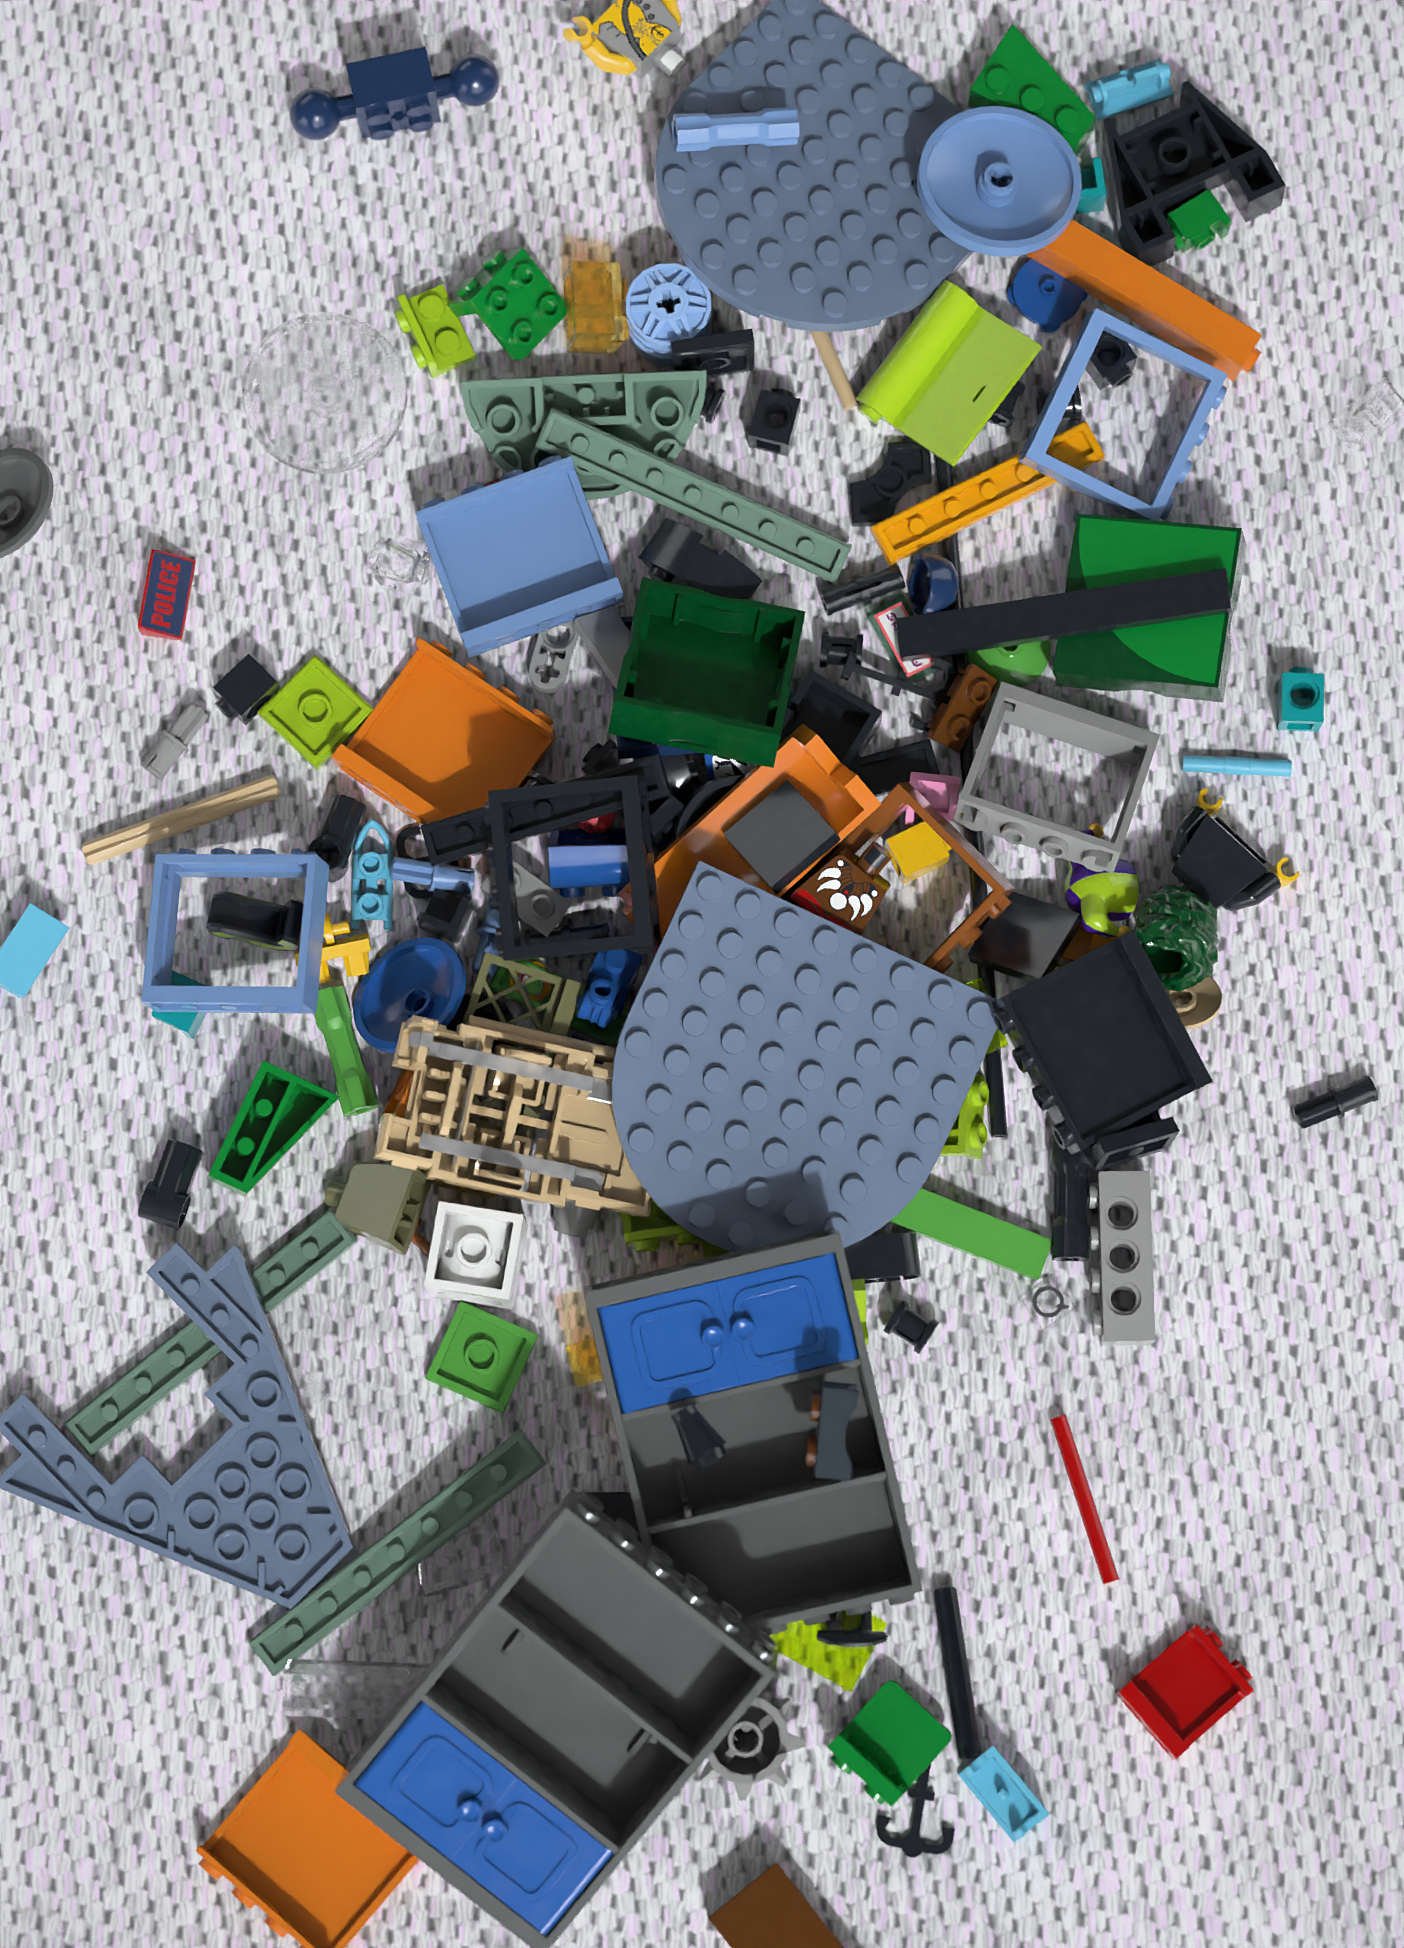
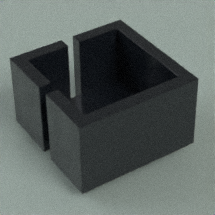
M810 669L791 700V710L786 708L779 745L801 724H804L822 739L844 766L852 771L879 728L882 711Z

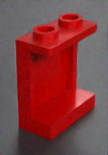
M1197 1624L1192 1625L1115 1693L1172 1760L1179 1758L1189 1749L1191 1744L1242 1699L1254 1691L1249 1684L1253 1679L1252 1675L1237 1659L1230 1662L1219 1650L1224 1644L1209 1626L1201 1629Z

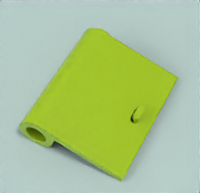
M944 279L856 397V400L861 404L857 410L874 424H877L880 419L954 467L1042 349V346L980 307L965 291Z

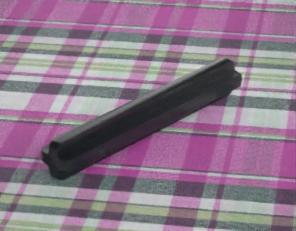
M952 1586L937 1588L934 1590L933 1595L958 1756L960 1759L977 1758L981 1755L982 1750L957 1590Z

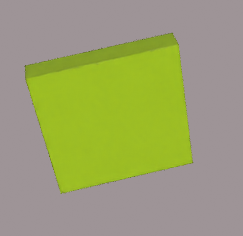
M314 655L257 714L312 767L318 770L333 755L341 743L344 744L362 726L373 711V708L317 655Z

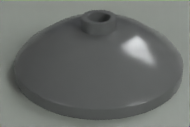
M24 448L0 450V558L17 551L34 537L44 523L52 502L54 486L49 467L38 455Z

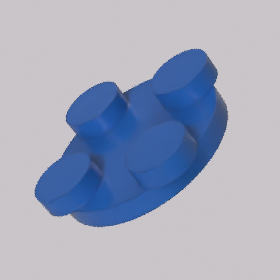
M1034 259L1028 261L1020 268L1014 283L1007 291L1008 302L1016 307L1022 316L1037 324L1046 333L1056 332L1062 323L1070 320L1078 312L1082 302L1088 297V293L1083 288Z

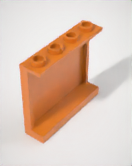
M419 637L415 642L418 650L349 744L345 746L341 743L331 757L337 768L419 824L425 825L484 807V802L489 801L488 791L522 787L528 779L526 774L529 770H535L557 737L555 729L552 727L554 722L545 713L536 708H533L531 712L518 704L520 699L512 691L502 685L495 689L484 681L486 676L478 668L470 663H465L464 666H461L451 659L453 654L445 646L435 640H432L429 644Z
M298 1729L288 1741L289 1745L205 1844L199 1846L195 1851L203 1857L198 1864L216 1880H219L223 1875L236 1886L231 1893L246 1907L251 1909L256 1904L268 1915L264 1922L280 1937L284 1938L289 1933L301 1944L299 1948H346L418 1863L419 1859L334 1792L345 1766L304 1730Z

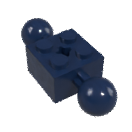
M426 47L346 63L352 94L334 97L325 89H305L293 99L289 110V117L294 130L300 136L309 140L326 139L337 130L340 121L358 118L362 139L370 137L372 140H384L392 137L394 132L410 129L413 132H422L432 128L434 123L441 122L438 100L455 97L460 103L471 107L487 104L498 92L500 75L495 64L487 57L479 54H468L459 58L452 65L449 73L432 77Z

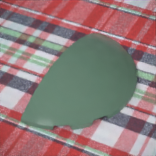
M707 370L533 376L460 381L465 411L471 427L475 433L479 434L481 440L490 451V457L507 473L514 470H523V473L539 468L538 464L541 461L555 456L535 447L551 408H555L673 462L685 448L686 441L691 435L695 424L700 419L705 401ZM574 464V469L586 500L603 499L631 491Z

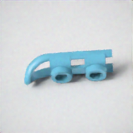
M373 819L368 820L361 828L353 850L351 930H359V920H384V930H392L393 879L390 878V865L393 860V847L387 831L379 822ZM375 829L383 840L386 854H377L375 852L361 854L363 843L369 830ZM360 879L366 880V894L360 895ZM379 879H385V895L377 894V881Z

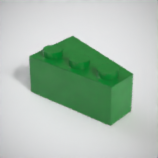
M1013 23L970 88L968 107L973 109L1000 106L1018 109L1035 115L1055 128L1065 138L1076 158L1093 133L1096 116Z

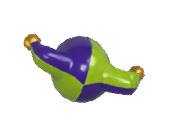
M1091 823L1086 830L1079 832L1101 839L1104 829L1099 823ZM1118 859L1112 874L1105 870L1101 872L1092 871L1084 865L1067 860L1069 872L1064 881V898L1071 911L1080 913L1081 923L1085 931L1115 939L1130 932L1131 929L1129 927H1118L1111 921L1128 919L1135 909L1138 900L1139 883L1133 865L1126 860Z

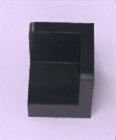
M435 888L425 913L420 912L417 917L420 929L458 944L474 910L473 899L465 894L462 898Z

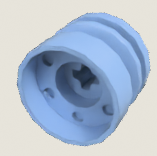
M676 263L657 264L643 270L632 281L626 295L628 337L635 351L648 362L662 367H672L670 341L712 334L711 294L707 286L689 268ZM666 304H671V308L674 310V312L667 313L666 309L663 308V306Z

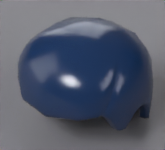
M938 554L915 556L913 561L916 565L911 572L908 583L910 601L915 607L914 613L921 615L947 611L955 602L959 589L958 572L954 565Z

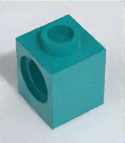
M1293 667L1288 672H1282L1278 681L1277 730L1319 732L1324 722V674L1314 673V670L1308 667ZM1297 690L1307 693L1311 699V704L1307 706L1295 704L1290 697V693Z

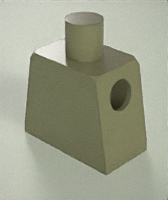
M356 1164L352 1167L347 1183L337 1181L329 1183L325 1191V1202L328 1206L337 1208L335 1220L349 1231L406 1256L433 1181L427 1179L426 1175L419 1169L415 1171L389 1164Z

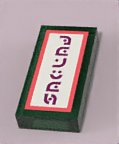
M902 595L866 614V618L896 673L898 670L907 673L904 681L914 684L941 669H931L934 657L901 661L896 618L914 616Z

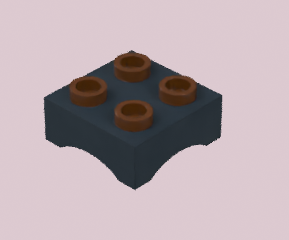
M821 1381V1391H812L810 1417L811 1421L818 1423L817 1434H808L806 1465L813 1466L814 1476L817 1478L848 1481L851 1479L852 1464L845 1447V1434L848 1421L858 1405L859 1391L856 1390L857 1384Z

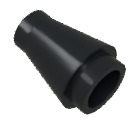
M694 1403L671 1416L676 1425L688 1464L693 1463L698 1472L728 1455L724 1444L727 1442L702 1416Z

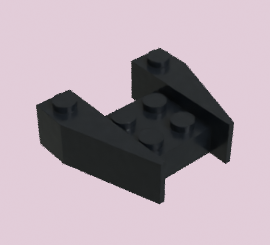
M1189 81L1182 83L1180 108L1131 131L1119 135L1110 117L1104 120L1102 143L1118 240L1125 252L1150 267L1170 259L1174 255L1176 236L1163 213L1192 200L1208 189L1213 190L1224 184L1245 222L1282 206L1286 185L1267 151Z

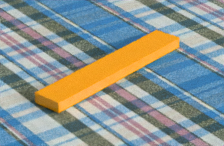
M1086 421L1054 436L1046 451V454L1080 471L1105 458L1103 450ZM1019 453L871 526L870 532L890 566L1058 483V481L1018 462L1021 454Z

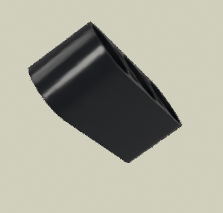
M916 1233L868 1236L844 1248L851 1280L864 1279L865 1284L899 1281L900 1276H903V1280L921 1277Z

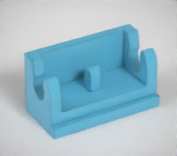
M30 903L0 948V987L18 998L24 999L66 935L69 927Z
M994 1746L989 1747L958 1774L1013 1842L1022 1838L1032 1827L1049 1815V1812Z

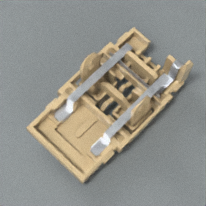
M412 1015L406 1022H402L392 1066L413 1071L409 1098L404 1118L395 1117L394 1114L384 1113L381 1116L373 1158L384 1161L389 1160L392 1166L415 1171L417 1167L427 1170V1179H442L445 1183L540 1204L551 1203L554 1204V1207L563 1208L566 1201H574V1206L599 1211L602 1208L642 1218L650 1217L653 1199L643 1189L631 1170L621 1148L615 1127L611 1100L613 1063L603 1062L602 1065L594 1063L596 1056L594 1053L466 1024H459L455 1032L446 1030L445 1025L438 1024L439 1020ZM497 1040L501 1042H506L523 1047L554 1053L555 1055L552 1068L548 1067V1065H551L552 1058H550L549 1055L544 1053L499 1044L495 1046L494 1053L491 1054L493 1041ZM488 1069L490 1071L485 1095L508 1101L506 1112L472 1104L474 1094H483ZM549 1082L543 1110L553 1112L552 1121L549 1122L519 1115L522 1104L528 1106H538L540 1104L544 1083ZM473 1113L504 1120L502 1130L478 1128L474 1143H472L476 1124L468 1122L469 1115ZM517 1123L549 1130L548 1140L537 1139L534 1157L528 1156L531 1139L514 1135ZM525 1170L530 1171L527 1192L519 1191L522 1185H525L526 1179H523Z

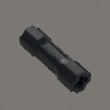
M1052 1134V1167L1054 1170L1052 1260L1088 1261L1087 1167L1089 1162L1083 1150L1070 1155L1067 1148L1062 1149Z

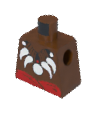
M872 841L860 857L845 847L799 885L790 895V898L804 910L862 936L891 886L879 873L892 859V856L884 847Z

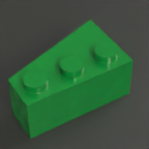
M263 1060L207 1176V1180L245 1197L337 1102L340 1096Z

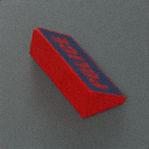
M151 550L138 622V629L141 635L182 641L196 566L195 560L160 550Z

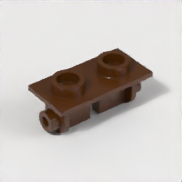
M966 663L963 669H958V674L946 696L951 698L949 703H941L932 721L926 726L929 728L926 734L928 738L939 744H944L958 754L999 683L997 679L973 663Z

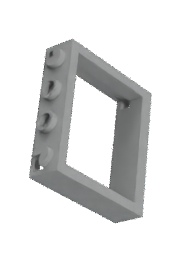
M1001 682L961 792L953 821L964 825L970 830L983 831L1004 838L1011 844H1022L1042 851L1050 857L1063 858L1084 865L1092 871L1101 872L1105 870L1113 874L1160 734ZM1005 701L1016 704V706L1005 703ZM1002 721L1136 766L1111 842L975 797ZM1135 744H1136V745H1139V746H1142V747H1145V748H1147V749L1145 750V749L1139 748V747L1135 746Z

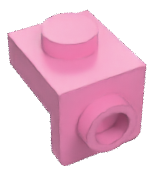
M911 772L909 783L947 821H953L959 801L961 777ZM910 806L904 811L906 812L905 826L913 827L914 818H921Z

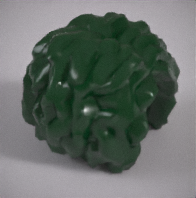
M1168 884L1164 885L1163 889L1153 890L1150 896L1146 897L1142 902V907L1139 910L1140 914L1137 916V927L1134 931L1139 941H1142L1141 945L1164 989L1181 992L1196 986L1197 983L1202 982L1213 973V964L1218 962L1217 944L1219 943V936L1216 933L1218 911L1210 901L1205 902L1200 896L1190 892L1185 887Z

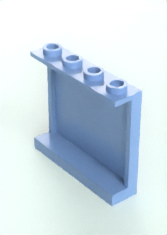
M561 456L547 458L538 464L539 468L523 473V470L508 472L500 477V482L486 487L484 484L469 486L461 491V496L447 501L445 498L430 500L422 505V510L415 512L468 658L624 602L621 585L618 578L615 577L574 469L572 456L564 459Z

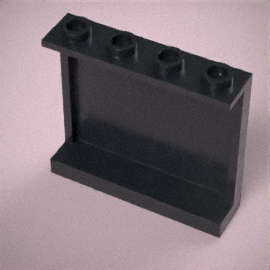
M1134 929L992 1003L995 1009L992 1012V1017L997 1028L1003 1035L1008 1034L1015 1047L1012 1050V1055L1016 1065L1023 1073L1028 1072L1035 1086L1032 1088V1094L1037 1105L1042 1111H1048L1055 1124L1052 1126V1133L1062 1149L1067 1148L1070 1155L1086 1149V1147L1095 1143L1098 1138L1108 1136L1188 1093L1213 1082Z

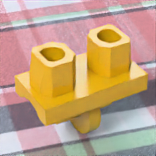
M325 913L323 939L325 938L326 942H323L319 984L331 981L327 962L329 959L343 957L347 977L369 973L368 951H371L369 933L336 939L335 936L351 933L348 921L332 924L330 913ZM299 949L295 950L294 953L296 966H298Z

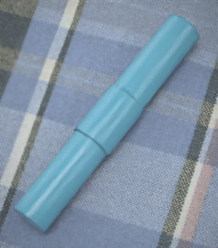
M1183 755L1182 771L1223 773L1227 775L1291 777L1292 760Z

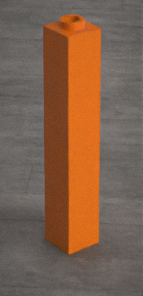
M1073 219L1067 229L1055 241L1044 248L1026 254L1029 258L1036 260L1080 286L1088 294L1185 353L1227 373L1226 378L1233 382L1241 370L1249 373L1262 353L1256 349L1262 334Z

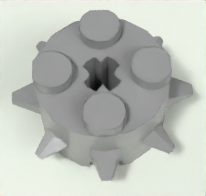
M787 1697L770 1704L765 1699L756 1698L707 1757L708 1762L699 1779L705 1783L722 1776L726 1780L734 1782L739 1801H746L753 1783L761 1782L766 1778L781 1787H785L788 1781L781 1764L785 1760L786 1753L803 1748L806 1744L805 1739L788 1733L787 1724L784 1721L792 1701ZM739 1729H742L745 1733L751 1729L756 1732L758 1737L753 1741L757 1744V1747L750 1752L747 1748L738 1751L733 1745L738 1741L734 1734Z

